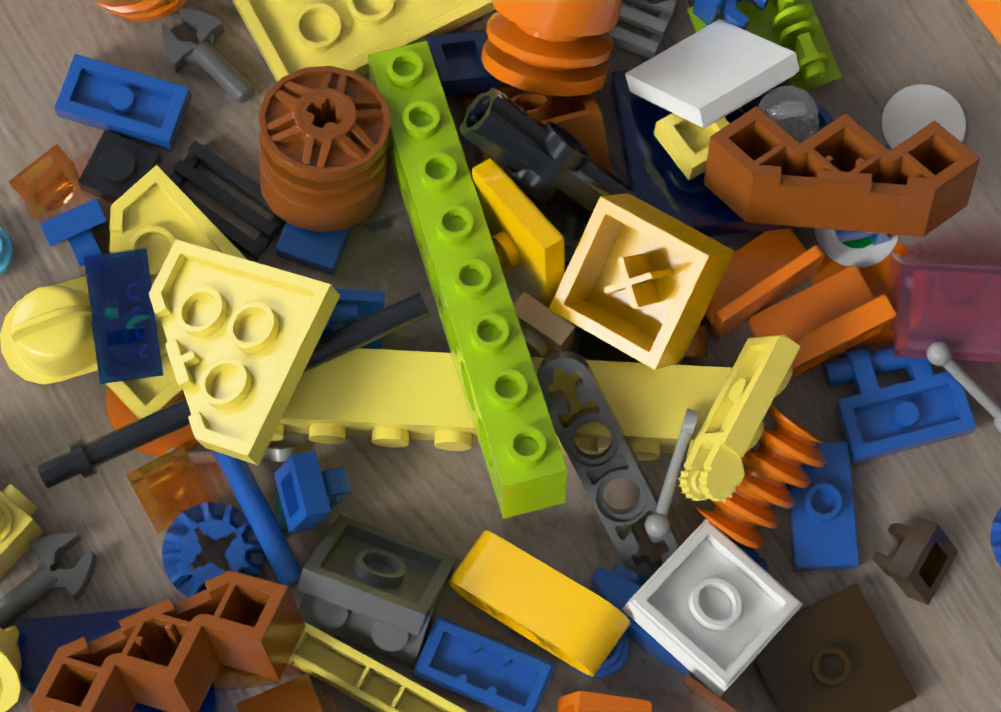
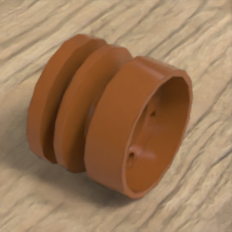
M334 66L306 67L282 77L266 93L259 112V178L262 196L274 214L294 227L314 232L345 230L366 220L380 205L387 185V153L391 129L388 103L373 83L354 71Z

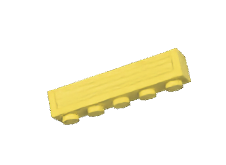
M304 622L306 626L288 664L375 712H468Z

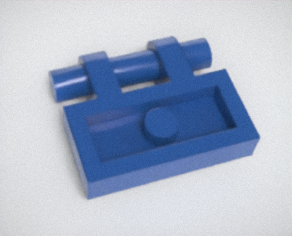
M919 333L899 337L898 344L869 352L865 347L845 351V358L823 363V372L829 387L851 382L857 395L838 399L835 404L845 441H848L852 464L974 432L976 424L964 387L948 371L934 375L930 361L927 358V349L932 343L942 341L948 344L944 333L921 338ZM905 368L909 374L910 381L884 388H879L876 378L878 374Z

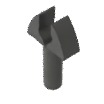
M179 8L182 20L197 32L198 44H194L191 41H180L162 23L164 47L175 73H178L187 63L199 64L237 103H245L253 96L255 86L215 47V39L225 32L220 19L199 10Z
M78 533L52 534L30 543V546L39 554L37 569L0 599V627L2 629L8 627L52 589H68L75 600H78L83 595L91 580L97 558L93 551H90L81 558L75 567L57 569L59 557L62 553L70 550L81 541Z

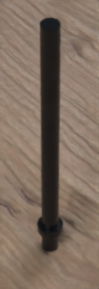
M421 293L414 294L320 337L304 372L430 316ZM186 398L91 442L86 443L83 439L69 444L70 451L37 466L43 483L47 488H51L79 474L86 479L98 473L97 466L190 425L188 417L191 416V412Z

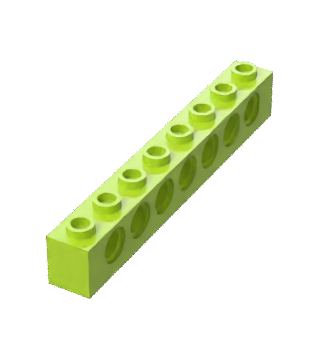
M423 41L368 54L369 81L377 87L388 103L391 121L388 153L502 517L504 519L565 503L568 470L428 42Z

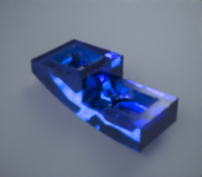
M147 247L84 255L92 313L91 324L100 384L163 376L157 315L154 312L149 297V292L153 285Z

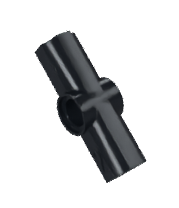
M494 87L484 94L480 93L468 107L464 121L459 127L463 137L507 167L512 178L525 191L542 203L551 205L555 201L575 218L588 224L600 196L629 193L637 197L633 188L591 159L587 149L568 131L552 121H547L546 124H543L523 107L514 103L504 93L499 92Z

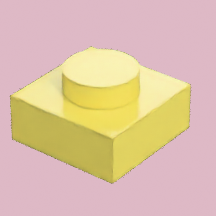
M672 113L656 122L654 136L686 178L691 180L706 171L710 136L730 123L723 117L710 126L703 128Z

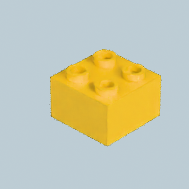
M629 193L600 196L548 310L654 370L682 362L735 251Z

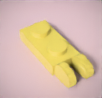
M772 335L747 339L693 442L694 446L684 464L685 470L680 471L681 477L678 478L680 480L679 487L682 489L681 493H685L686 498H692V501L711 499V501H726L727 498H732L733 492H736L735 487L740 486L745 476L741 457H744L745 453L759 441L764 430L763 419L774 397L786 388L792 377L793 368L791 365L801 346L787 336Z

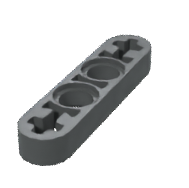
M560 351L552 353L541 362L537 369V378L554 430L624 566L649 580L678 549L675 532L670 524V530L664 537L655 538L648 534L653 543L665 541V544L660 547L661 559L651 562L647 555L635 557L634 554L639 551V540L632 523L638 521L648 511L655 513L658 498L589 364L583 357L574 352ZM561 367L567 375H573L578 372L582 377L575 382V392L582 407L591 399H594L597 404L594 407L580 409L566 422L560 416L561 414L571 413V405L565 393L561 389L551 392L547 388L554 381L553 370ZM589 422L601 423L610 431L612 436L611 443L602 453L595 455L587 454L581 451L575 443L574 437L578 428ZM627 478L635 482L640 490V496L636 504L623 510L615 509L607 504L603 497V490L613 479ZM646 517V518H643L644 528H645V521H646L647 517ZM630 524L623 532L618 528V526Z

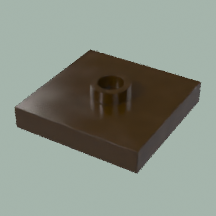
M857 583L796 612L752 661L778 712H891L917 698Z

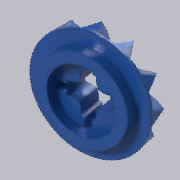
M204 502L182 511L168 528L162 546L163 566L171 583L186 597L206 590L205 581L225 573L223 568L219 569L212 562L204 567L200 565L193 571L190 569V566L197 561L196 558L202 552L201 545L198 542L200 538L195 533L198 529L204 537L208 536L214 542L222 538L227 539L233 534L236 538L230 542V547L224 553L225 559L228 562L227 567L230 571L258 577L263 563L264 551L245 514L234 505Z

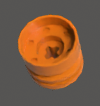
M492 0L494 8L498 12L494 13L487 22L486 33L488 39L483 44L481 55L484 69L504 83L518 89L542 95L570 97L588 95L603 88L607 80L609 71L608 59L612 54L614 42L608 32L614 30L619 21L623 0Z

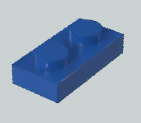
M75 54L54 109L58 117L101 130H107L172 151L192 95L188 87Z

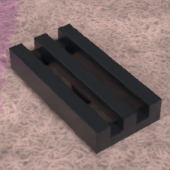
M194 140L187 149L189 154L184 160H178L173 167L174 172L169 178L235 247L257 261L285 226L286 221L273 213L262 196L259 184ZM200 164L274 217L268 221L195 169ZM186 181L259 231V236L256 240L249 237L182 190L183 184Z

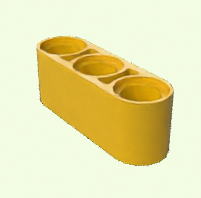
M487 530L483 531L447 581L448 585L470 604L591 677L595 676L631 624L630 620L619 609L599 595Z

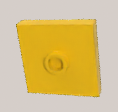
M488 159L472 168V177L504 277L520 295L526 292L549 308L565 274L564 236L495 161Z

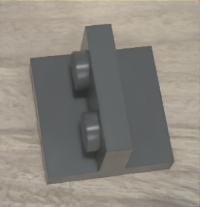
M339 515L302 569L296 589L304 592L299 612L304 622L323 632L415 666L421 655L437 603L448 585L447 581L452 576L457 559L346 516Z

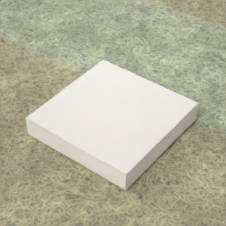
M719 19L628 71L625 75L631 93L700 127L706 128L796 75L800 70L796 52Z
M706 518L632 596L622 610L720 698L803 604Z

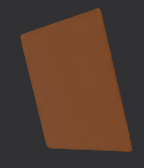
M686 674L683 685L719 712H738L690 675Z

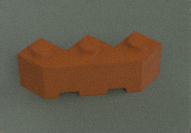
M756 106L710 136L704 185L747 223L924 237L968 205L980 158L935 120L889 151L846 113L802 143H799Z
M229 570L205 581L207 589L175 604H173L171 598L165 599L119 620L121 628L89 643L85 637H81L59 647L28 705L33 712H133L137 703L167 712H198L222 664L280 680L306 625L288 586Z

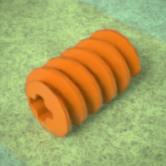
M772 404L767 413L775 423L773 429L764 427L758 441L760 444L758 449L751 448L745 453L744 457H741L745 465L743 467L745 476L740 486L735 487L736 492H733L732 498H727L726 501H712L715 505L712 510L695 506L703 516L728 536L754 549H761L765 544V539L756 525L776 529L780 524V519L771 505L774 504L787 509L795 505V498L786 485L790 484L800 488H807L810 485L811 480L802 467V463L817 468H822L826 463L824 455L817 446V443L824 444V442L798 421Z

